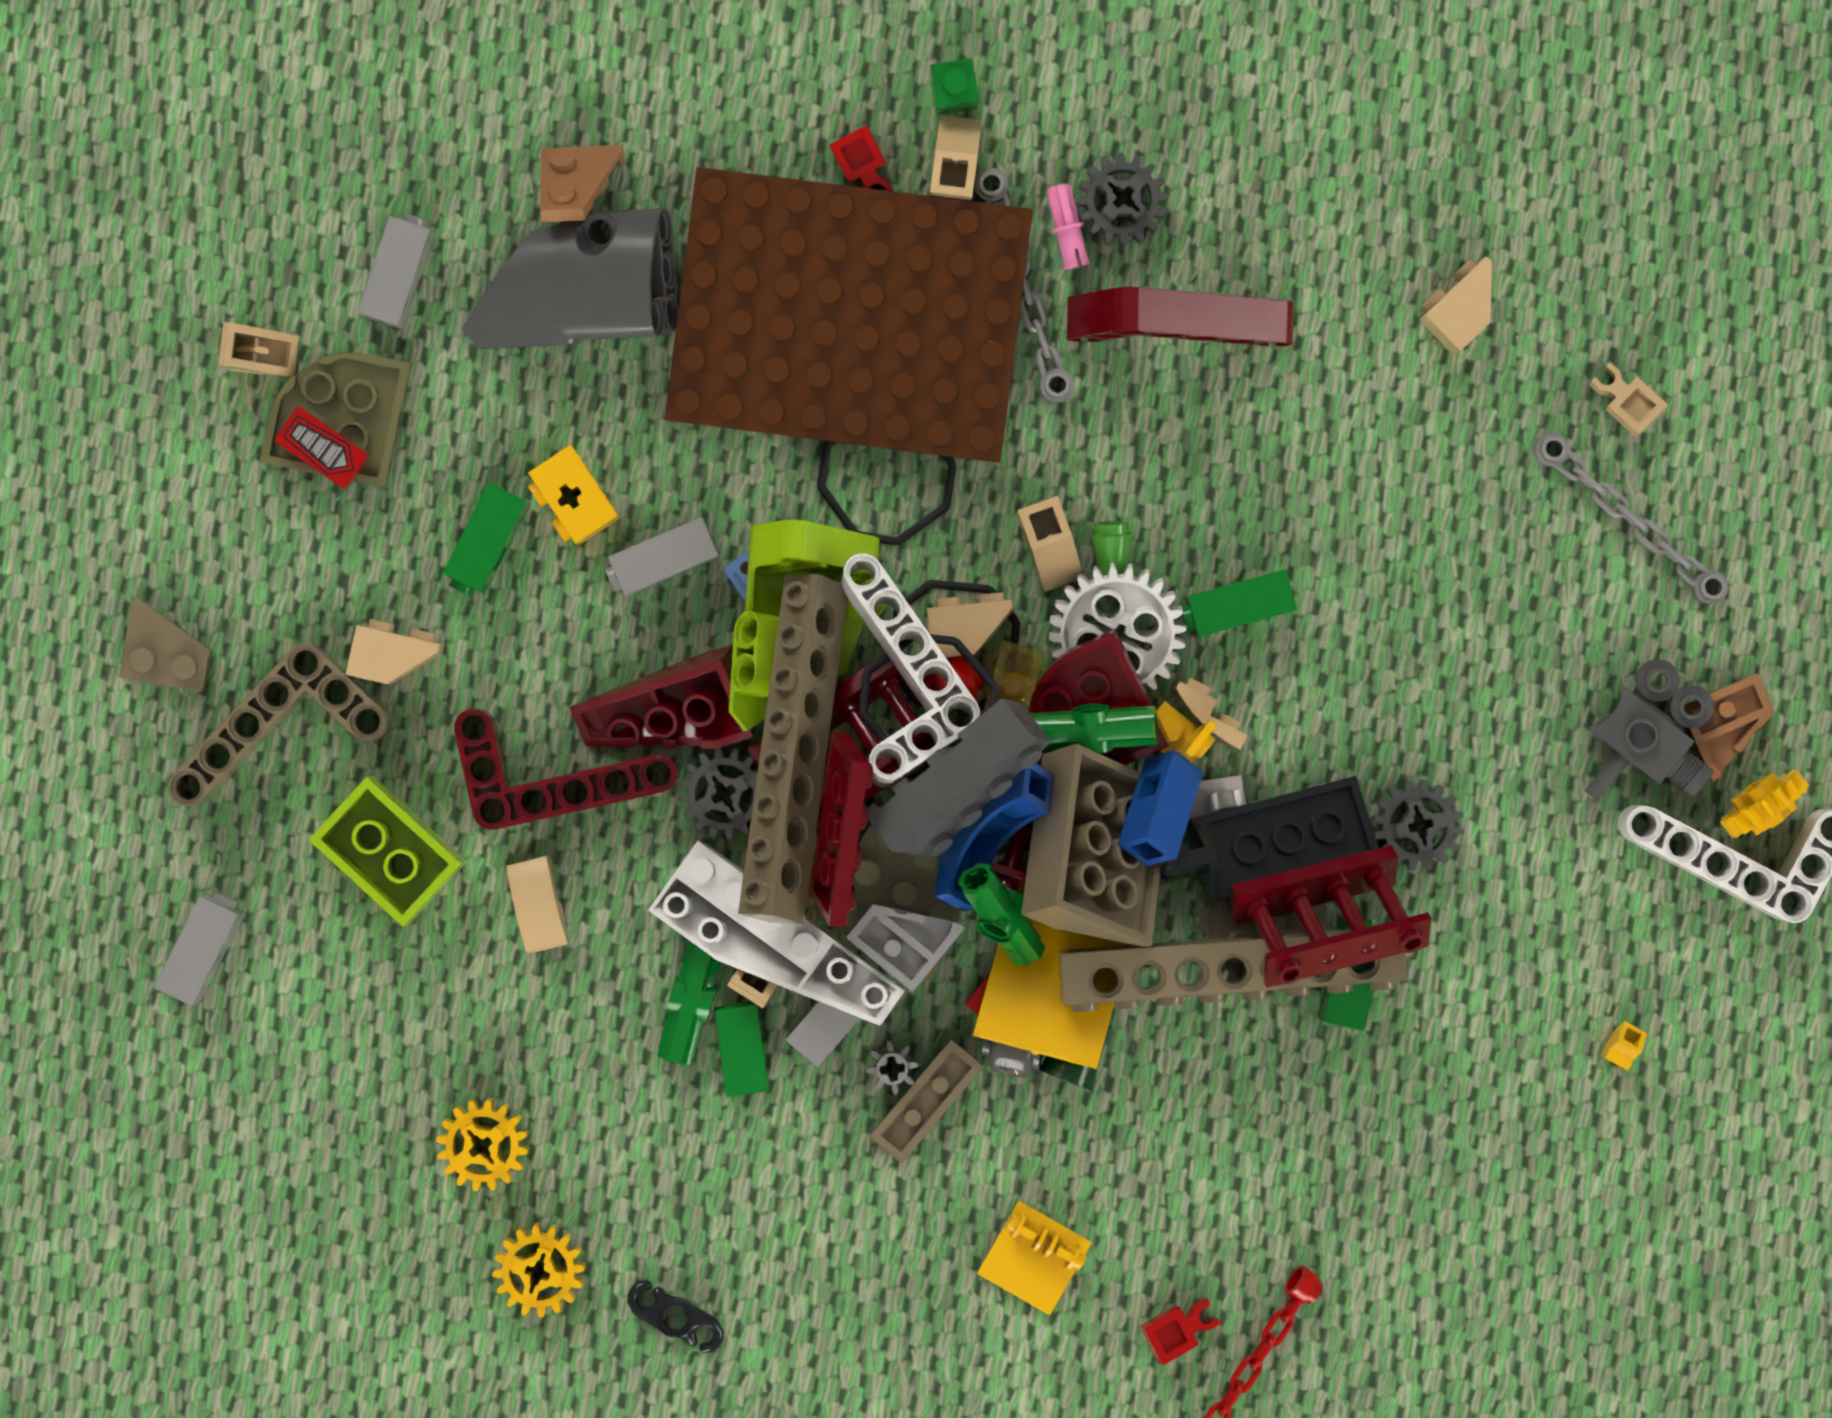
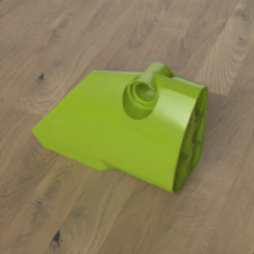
M780 520L751 525L745 612L738 617L734 628L729 713L743 731H749L765 719L785 575L821 574L842 584L844 566L852 556L859 553H867L879 561L880 538L804 520ZM856 570L850 574L851 579L858 585H867L873 581L872 575L865 570ZM849 599L847 600L837 677L848 672L864 625V620ZM885 604L879 605L874 609L877 616L882 613Z

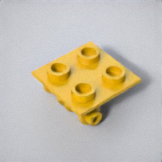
M1018 1200L977 1274L1050 1315L1075 1271H1079L1087 1258L1085 1254L1092 1242Z

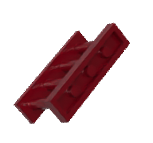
M890 659L871 674L868 705L878 698H884L902 727H905L916 720L917 717L898 690L899 684L904 681V678ZM864 667L836 687L830 732L842 723L849 722L868 753L871 754L872 749L880 741L863 722L859 714L862 674L866 668ZM919 732L912 736V742L918 749L929 750L935 746L933 738L925 732ZM762 739L748 748V751L758 765ZM830 740L828 741V748H827V755H826V763H825L826 766H827V760H828ZM882 756L876 760L877 768L885 774L895 773L899 769L898 762L891 756ZM872 782L871 788L865 790L864 802L884 788ZM822 801L820 802V807H819V815H818L816 836H817V832H818L819 817H820V810H821V803H822Z
M1392 845L1232 884L1230 914L1235 924L1239 925L1255 921L1270 951L1265 953L1263 982L1266 988L1280 984H1290L1299 979L1402 953H1412L1421 948L1428 947L1432 920L1430 914L1427 912L1408 917L1392 887L1396 883L1398 856ZM1375 891L1391 922L1368 927L1352 896ZM1335 901L1351 932L1327 937L1312 906ZM1295 911L1310 942L1287 948L1272 916Z

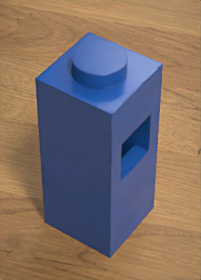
M1175 750L1145 758L1118 845L1146 866L1176 859L1203 771Z

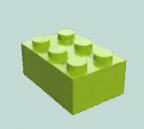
M375 776L366 777L308 839L402 927L410 924L467 863L460 854Z

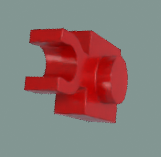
M868 125L829 144L849 183L860 177L864 184L863 188L870 189L873 184H881L886 191H893L889 181L885 177L880 176L876 168L887 162Z
M1202 1298L1193 1303L1185 1315L1180 1307L1174 1306L1140 1326L1159 1364L1164 1366L1198 1346L1199 1344L1194 1336L1195 1332L1199 1330L1208 1331L1221 1324L1216 1317H1212L1205 1322L1200 1320L1201 1310L1211 1305L1208 1299Z

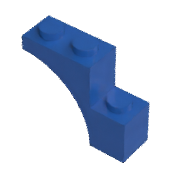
M1036 763L1027 769H1022L1011 780L1012 786L1006 793L998 798H993L982 809V815L975 823L962 828L952 838V845L939 855L935 897L963 912L974 909L964 896L963 889L958 883L964 870L974 867L977 863L991 865L999 850L1019 829L1032 820L1050 813L1054 780L1053 773Z

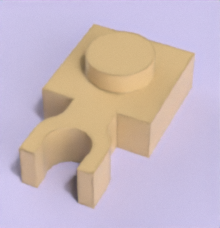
M1609 362L1604 370L1611 375L1613 383L1603 385L1594 377L1589 386L1598 394L1609 396L1613 400L1607 406L1606 411L1638 438L1667 409L1668 404L1638 377L1627 385L1622 380V375L1618 368Z

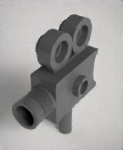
M1654 659L1644 663L1638 669L1635 678L1638 691L1633 694L1626 687L1621 686L1618 690L1619 700L1613 711L1600 723L1590 724L1587 728L1616 752L1584 791L1598 801L1630 762L1660 785L1667 777L1690 796H1695L1711 777L1714 770L1688 751L1695 741L1683 733L1685 727L1697 728L1708 722L1714 708L1710 694L1698 686H1685L1678 689L1680 682L1678 671L1668 661ZM1655 672L1664 674L1666 678L1665 685L1660 689H1656L1650 684V677ZM1671 698L1669 702L1671 718L1652 704L1651 701L1660 702ZM1693 698L1699 702L1700 709L1697 714L1689 715L1685 712L1684 703L1688 699Z

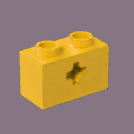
M569 445L528 472L534 481L528 485V488L541 507L546 504L550 505L557 516L551 522L564 542L572 538L574 543L579 546L621 518L572 445ZM569 487L574 492L581 491L582 494L577 497L579 506L576 508L569 504L562 506L561 502L566 498L563 492L564 489Z

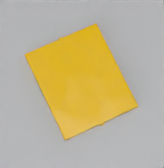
M1028 918L1041 936V941L1045 945L1044 953L1040 959L1034 960L1027 967L1014 965L998 943L973 1036L1027 1050L1033 1055L1042 1054L1097 1069L1114 1002L1097 1003L1098 1010L1088 1012H1072L1071 1005L1064 1006L1061 1002L1058 950L1130 944L1055 929ZM1101 968L1093 976V985L1098 990L1109 989L1115 981V973L1110 968Z

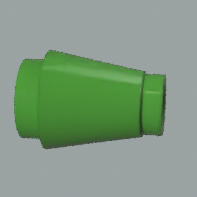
M1106 521L1094 523V533H1091L1090 537L1097 567L1103 575H1108L1110 564L1115 563L1118 574H1124L1132 533L1128 532V522Z

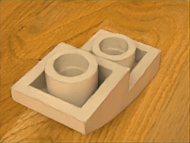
M1189 678L1187 684L1181 681L1176 682L1173 691L1188 713L1200 725L1212 720L1217 726L1211 734L1233 749L1241 750L1248 736L1239 731L1242 723L1219 712L1217 718L1210 716L1218 700L1209 696L1212 689L1192 678Z
M547 856L507 865L512 900L526 952L531 954L569 944L563 907L557 899L551 860Z

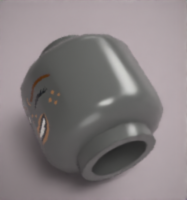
M983 1039L982 1055L989 1056V1066L993 1072L1026 1078L1033 1072V1069H1040L1044 1055H1033L1027 1050Z

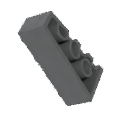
M1001 698L958 733V739L960 740L958 745H951L942 750H937L926 759L928 762V769L909 781L904 777L891 789L896 795L880 808L875 802L867 807L868 821L891 851L932 858L944 853L952 845V838L962 828L975 823L981 817L982 809L993 798L1000 797L1012 786L1011 780L1022 769H1027L1039 761L1043 754L1042 750L1051 740L1022 703Z

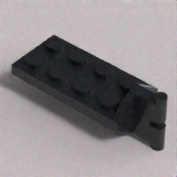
M1353 776L1189 819L1187 833L1190 851L1179 853L1176 859L1165 861L1161 864L1159 886L1196 876L1210 903H1215L1231 898L1232 884L1378 849L1377 840L1357 777Z

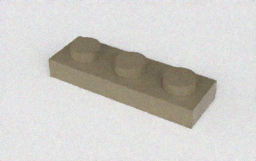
M950 1038L916 1078L914 1084L906 1090L870 1133L869 1137L902 1164L984 1067L983 1064Z

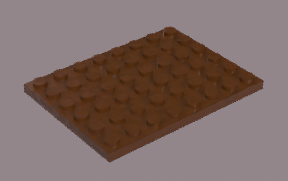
M696 167L665 420L1001 463L1033 209Z

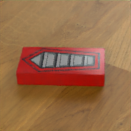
M297 406L274 439L279 445L344 490H347L370 457L365 451L300 406Z

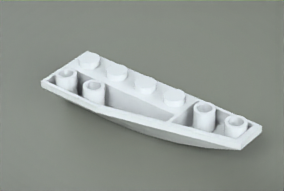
M697 841L648 911L717 961L881 1026L905 990L806 915L804 924L769 923L738 914L744 870L707 843Z

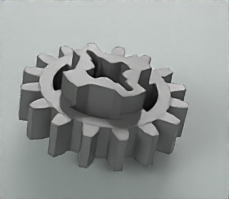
M1118 153L1116 163L1111 164L1110 160L1104 156L1100 160L1102 168L1100 171L1092 166L1087 169V174L1092 181H1080L1078 188L1085 192L1086 196L1077 198L1076 206L1086 207L1087 210L1080 216V222L1092 221L1094 225L1089 234L1094 236L1102 231L1105 233L1104 244L1106 245L1111 242L1113 237H1119L1121 247H1126L1129 236H1133L1138 243H1141L1144 240L1142 230L1146 229L1154 234L1158 227L1152 219H1164L1167 213L1158 207V204L1165 203L1169 199V194L1158 193V189L1164 184L1165 179L1164 177L1156 179L1151 177L1155 168L1154 164L1148 165L1145 169L1139 166V155H1136L1131 163H1126L1124 154ZM1128 173L1133 176L1129 180H1116L1112 174ZM1145 186L1150 196L1149 211L1141 203V191ZM1095 189L1104 197V208L1099 214L1094 204ZM1125 191L1131 195L1128 202L1131 207L1129 208L1124 204L1117 208L1113 204L1116 199L1114 192L1118 195L1124 194ZM1128 219L1132 224H1135L1130 227L1111 225L1115 220Z
M716 748L715 759L710 760L705 753L700 754L702 766L698 768L695 765L689 764L686 768L693 775L691 780L681 779L679 782L681 786L688 788V794L678 798L679 802L689 803L690 809L683 816L685 819L693 816L698 818L694 828L696 831L701 830L705 825L711 827L710 838L715 839L719 830H725L728 840L733 839L734 828L737 827L746 835L749 833L747 821L751 820L758 773V770L753 772L750 768L754 758L750 756L744 762L739 761L738 749H734L729 758L724 757L721 748ZM718 766H733L740 769L744 774L738 778L724 776ZM704 774L709 783L706 796L697 801V785ZM714 775L725 787L734 786L736 792L731 795L735 812L725 801L717 803L714 800L713 795L718 792ZM752 787V803L745 813L740 805L743 791ZM712 809L725 812L731 822L715 821L705 815V813Z
M1420 779L1417 789H1414L1410 780L1402 781V792H1399L1394 787H1389L1387 791L1391 799L1388 802L1377 800L1376 804L1383 810L1382 814L1373 815L1370 819L1380 824V829L1374 832L1376 839H1383L1385 842L1380 848L1392 845L1398 856L1397 866L1403 859H1406L1407 870L1415 871L1418 861H1421L1424 869L1431 870L1433 858L1446 863L1448 861L1444 853L1446 848L1458 850L1459 848L1456 842L1452 840L1453 835L1464 834V829L1455 826V820L1464 816L1463 812L1452 811L1450 808L1457 799L1455 796L1443 799L1441 797L1444 790L1442 785L1437 784L1429 791L1428 780ZM1419 796L1433 801L1441 811L1430 812L1425 809ZM1403 802V811L1396 822L1390 823L1394 810ZM1415 814L1418 818L1426 819L1427 826L1421 828L1420 838L1417 832L1409 831L1408 824H1412L1415 820ZM1444 828L1441 839L1433 846L1432 839L1438 829ZM1405 838L1409 840L1415 853L1403 850L1394 839Z

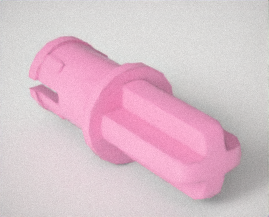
M1060 184L1047 189V196L1055 229H1052L1051 232L1052 234H1057L1064 264L1063 269L1069 270L1089 265L1090 260H1088L1081 227L1085 225L1084 222H1079L1071 186L1069 184Z

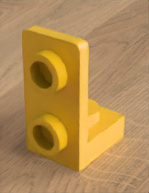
M1166 701L1156 710L1170 740L1168 747L1157 751L1159 754L1175 750L1193 763L1197 757L1200 759L1214 743L1215 738L1210 734L1217 724L1212 720L1197 727Z

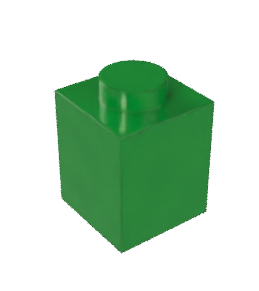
M972 58L930 65L929 75L936 115L978 109L979 97Z

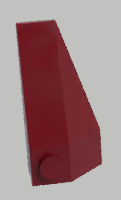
M733 644L696 655L572 705L570 711L585 745L594 747H635L637 744L662 745V748H676L678 745L701 746V749H716L752 738L755 735L754 727L749 731H743L729 713Z

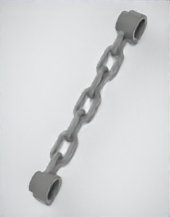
M997 168L982 170L977 175L974 183L977 197L985 203L992 204L1002 200L1003 205L1010 206L1006 194L1008 190L1006 175ZM993 177L998 180L1000 187L996 191L991 192L985 189L983 182L987 178ZM1027 258L1020 312L1026 328L1036 333L1040 345L1036 353V361L1042 376L1039 385L1041 395L1051 403H1062L1072 394L1074 382L1071 375L1063 369L1056 348L1047 344L1043 332L1047 325V316L1039 295L1031 292L1026 276L1029 273L1030 265ZM1032 298L1036 303L1041 323L1038 319H1034L1033 325L1030 322L1025 306V301L1027 305L1033 304ZM1051 352L1056 368L1046 371L1042 355L1044 358L1049 359ZM1051 379H1062L1065 383V389L1060 393L1053 392L1049 387Z
M1551 432L1540 436L1536 440L1533 454L1537 462L1546 467H1555L1572 481H1582L1592 490V498L1596 504L1612 517H1623L1634 527V534L1642 544L1655 554L1667 555L1677 564V573L1691 585L1692 594L1698 602L1706 605L1716 604L1726 597L1728 582L1721 573L1709 571L1691 556L1682 557L1671 547L1670 537L1661 528L1648 519L1640 520L1628 510V501L1622 494L1608 483H1597L1586 473L1585 463L1569 449L1568 441L1564 436ZM1550 441L1555 442L1559 446V454L1556 457L1548 455L1546 451V446ZM1567 457L1579 466L1572 469L1573 474L1561 465ZM1605 489L1622 503V505H1615L1616 511L1599 498V496H1605ZM1647 526L1664 540L1657 542L1658 548L1641 534V532H1648ZM1690 563L1701 572L1694 579L1684 572V570L1690 569ZM1710 579L1714 580L1718 586V590L1714 595L1708 594L1705 589L1706 582Z

